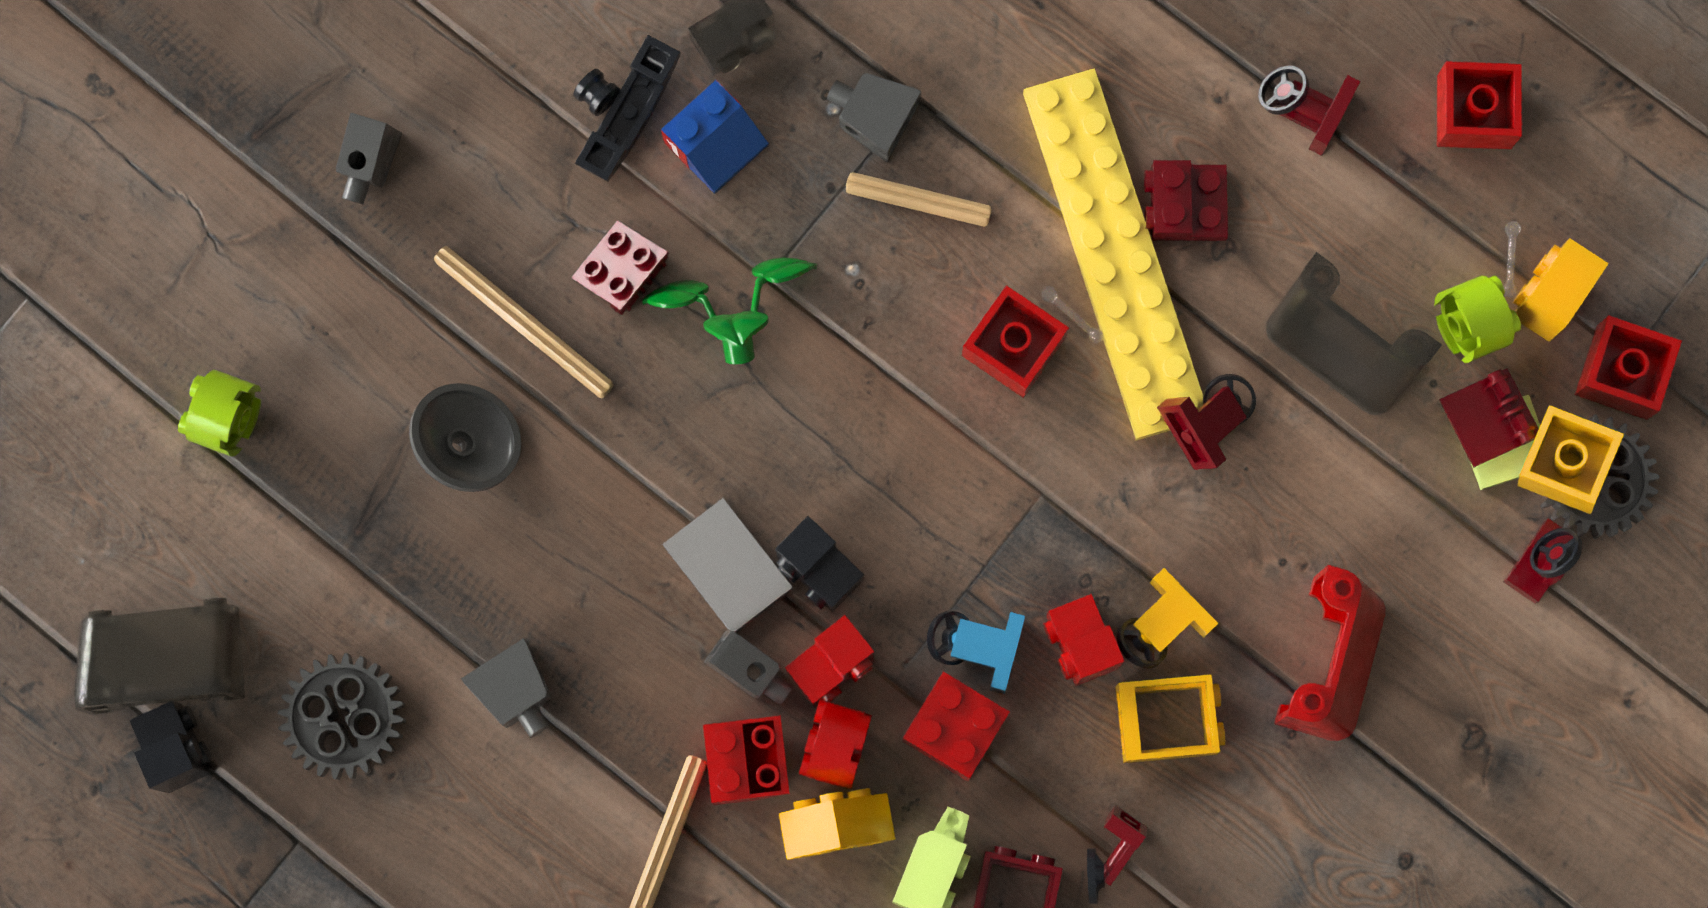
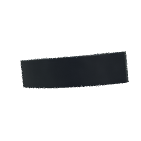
M647 35L630 65L631 72L600 127L597 132H592L575 162L577 166L606 182L612 178L653 114L681 55L680 51Z

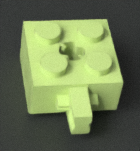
M947 807L934 831H929L918 837L893 899V904L903 908H951L956 893L949 891L954 877L958 879L963 877L971 857L964 854L967 845L963 843L969 815Z

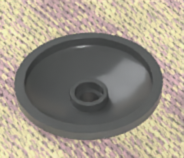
M463 383L447 384L429 392L420 401L411 417L409 437L417 461L432 478L449 488L464 492L488 490L504 481L518 462L521 451V435L517 422L509 408L498 397L483 388ZM452 443L458 444L462 452L457 451L452 446Z

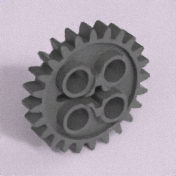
M1594 414L1588 419L1589 421L1600 424L1597 414ZM1613 417L1607 418L1602 423V426L1624 434L1616 454L1620 464L1619 466L1612 464L1592 513H1585L1550 498H1547L1540 505L1541 508L1552 506L1555 509L1550 518L1552 521L1560 516L1565 518L1563 528L1569 529L1574 524L1577 525V535L1579 537L1586 534L1589 528L1591 529L1593 539L1602 536L1604 530L1609 538L1618 534V528L1623 532L1628 531L1632 528L1631 521L1637 524L1644 519L1641 511L1646 512L1653 507V504L1646 498H1652L1658 494V490L1650 486L1649 483L1659 479V475L1648 470L1657 461L1656 459H1645L1643 455L1650 449V446L1638 447L1636 442L1640 434L1635 433L1628 437L1626 435L1628 424L1626 423L1617 429L1613 428ZM1617 474L1626 475L1628 480L1612 476ZM1609 488L1619 492L1621 504L1612 501L1608 493Z
M344 653L341 664L338 663L334 655L330 654L328 655L327 666L324 667L320 661L315 659L313 660V673L301 668L299 671L304 680L301 683L292 680L288 682L295 692L293 695L284 694L281 696L290 705L288 709L278 710V714L288 718V722L279 726L278 729L283 732H290L291 736L283 742V745L287 747L297 746L291 756L293 759L298 760L306 756L303 765L304 769L311 770L318 764V776L324 777L331 768L332 777L335 780H340L343 770H346L349 778L356 779L357 767L370 774V761L374 760L383 765L385 762L380 753L383 750L392 753L396 751L389 741L391 738L402 739L403 737L394 728L397 724L406 723V719L396 715V711L404 708L405 703L393 700V697L401 690L397 686L387 688L392 679L390 674L386 673L377 677L380 672V665L374 663L366 670L367 659L363 656H360L355 665H353L352 657L348 653ZM357 681L360 685V693L354 700L347 701L343 696V689L347 683ZM327 686H332L338 706L350 712L345 717V721L358 741L356 748H353L346 727L334 721V719L339 717V712L328 696ZM322 698L325 703L324 712L317 718H311L308 712L309 704L314 699ZM373 715L377 722L374 732L366 736L362 735L359 730L360 721L365 716ZM337 732L341 737V745L335 752L328 753L325 750L324 741L329 734Z

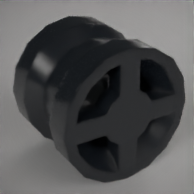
M594 69L579 82L573 96L578 101H585L589 105L590 112L595 116H599L613 104L620 88L615 83H608L604 79V73L599 69Z

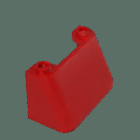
M1327 565L1313 577L1308 595L1317 598L1322 604L1324 610L1323 620L1340 624L1325 685L1307 683L1296 689L1291 698L1290 705H1279L1274 724L1330 741H1340L1349 737L1357 725L1385 618L1386 607L1380 596L1354 573Z

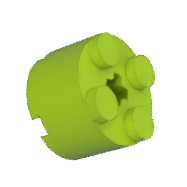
M1478 276L1439 292L1435 297L1434 306L1441 304L1442 314L1436 316L1440 333L1454 355L1461 352L1465 356L1461 360L1464 363L1472 362L1510 346L1513 343L1515 332L1521 330L1520 319L1514 310H1510L1504 297V286L1497 276L1489 278Z
M218 370L210 371L205 377L197 375L191 384L189 392L193 398L189 410L184 412L179 421L178 432L185 434L186 439L192 443L231 457L236 456L243 449L236 445L241 437L249 439L257 422L261 399L255 397V392L261 391L260 386Z

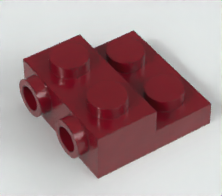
M1153 160L1151 169L1145 170L1144 191L1145 193H1151V206L1145 207V229H1151L1152 241H1226L1228 238L1227 165H1191V160Z

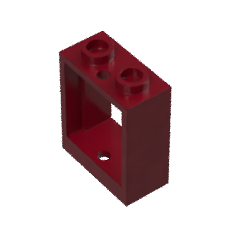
M994 846L993 853L984 852L973 908H984L992 864L1049 877L1043 908H1055L1063 868L1054 866L1055 859L1032 854L1031 861L1016 858V850Z

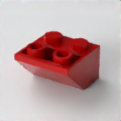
M781 715L703 725L711 803L713 805L747 802L790 794Z

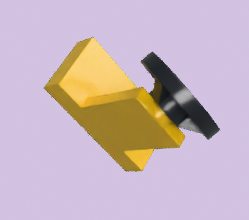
M1165 568L1150 582L1162 597L1140 618H1131L1125 621L1117 632V644L1121 653L1128 661L1141 668L1150 669L1158 666L1167 655V646L1189 624L1203 638L1218 624ZM1133 625L1138 631L1125 630V628ZM1124 638L1131 640L1134 647L1144 653L1147 661L1135 656L1127 647ZM1154 647L1160 652V657L1156 661H1154Z

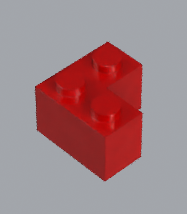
M1092 594L1048 611L1046 615L1048 621L1043 623L1045 632L1051 644L1058 643L1062 653L1060 655L1061 658L1058 659L1059 666L1065 679L1069 680L1072 678L1075 686L1118 670L1125 662L1110 625L1105 627Z
M846 615L842 616L814 639V645L785 667L787 674L814 707L818 705L819 700L832 703L843 693L839 687L851 678L855 683L873 669L874 650Z

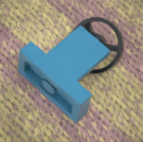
M942 612L932 620L928 628V650L937 662L944 665H958L963 661H969L995 668L990 691L1005 694L1025 616L1010 612L1006 630L972 622L960 612ZM952 615L960 619L959 626H957ZM945 618L947 628L942 633V645L936 650L934 642L935 631L939 623ZM952 650L950 657H954L956 659L952 661H947L941 657L948 651Z

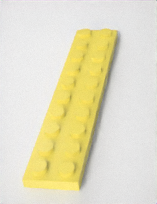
M1095 68L1026 88L1023 95L1136 441L1170 431L1157 407L1169 398L1190 397L1198 410L1203 405V393L1149 231L1145 229V218Z

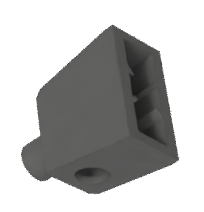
M864 73L855 89L836 80L828 93L827 100L844 108L839 117L840 128L882 160L888 162L921 102V91Z
M350 113L336 166L337 173L348 177L342 195L343 199L364 205L369 185L380 188L384 186L402 132L387 123ZM366 160V165L362 168V164Z
M733 630L724 632L704 660L705 664L754 698H759L763 693L781 705L793 688L791 684L776 674L781 667L777 662ZM751 664L760 669V675L756 680L747 675V669Z
M524 638L461 678L469 690L505 728L520 721L528 736L532 738L550 726L539 707L549 702L552 697L533 650Z

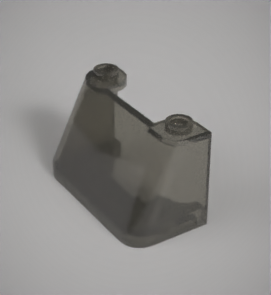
M1316 252L1270 315L1266 323V334L1273 344L1364 412L1370 415L1384 414L1401 397L1442 344L1427 333L1414 329L1401 334L1393 345L1377 335L1330 300L1340 284V275L1338 269L1330 261Z
M226 598L203 600V606L113 616L110 610L92 611L88 613V619L81 620L74 690L75 710L98 715L111 713V708L123 710L125 707L195 699L207 701L210 698L224 697L225 701L245 699L239 608L235 605L227 604Z

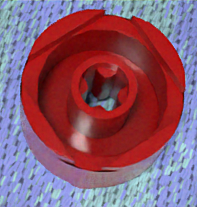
M819 700L813 721L815 723L808 735L799 775L842 788L852 789L872 715Z

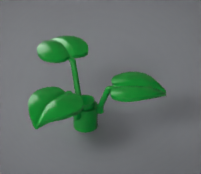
M774 258L756 265L752 269V275L758 278L755 281L751 311L716 316L708 297L704 295L709 291V286L694 280H680L660 286L642 299L643 305L648 303L649 305L661 308L683 307L695 301L702 303L709 316V319L703 324L704 329L717 337L718 340H722L725 362L728 364H744L755 358L752 336L756 335L769 322L768 315L758 312L762 286L768 281L781 283L795 279L812 269H817V264L797 258Z

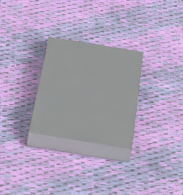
M724 498L662 544L726 628L736 633L793 590L792 585Z

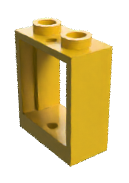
M1212 674L1121 682L1115 686L1123 763L1217 755L1220 753V746L1225 745L1223 722H1217L1215 707L1221 706L1220 687L1218 683L1213 684ZM1199 689L1205 745L1141 750L1136 694Z

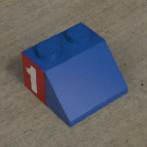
M717 80L661 129L663 141L667 147L714 194L769 145L742 105Z

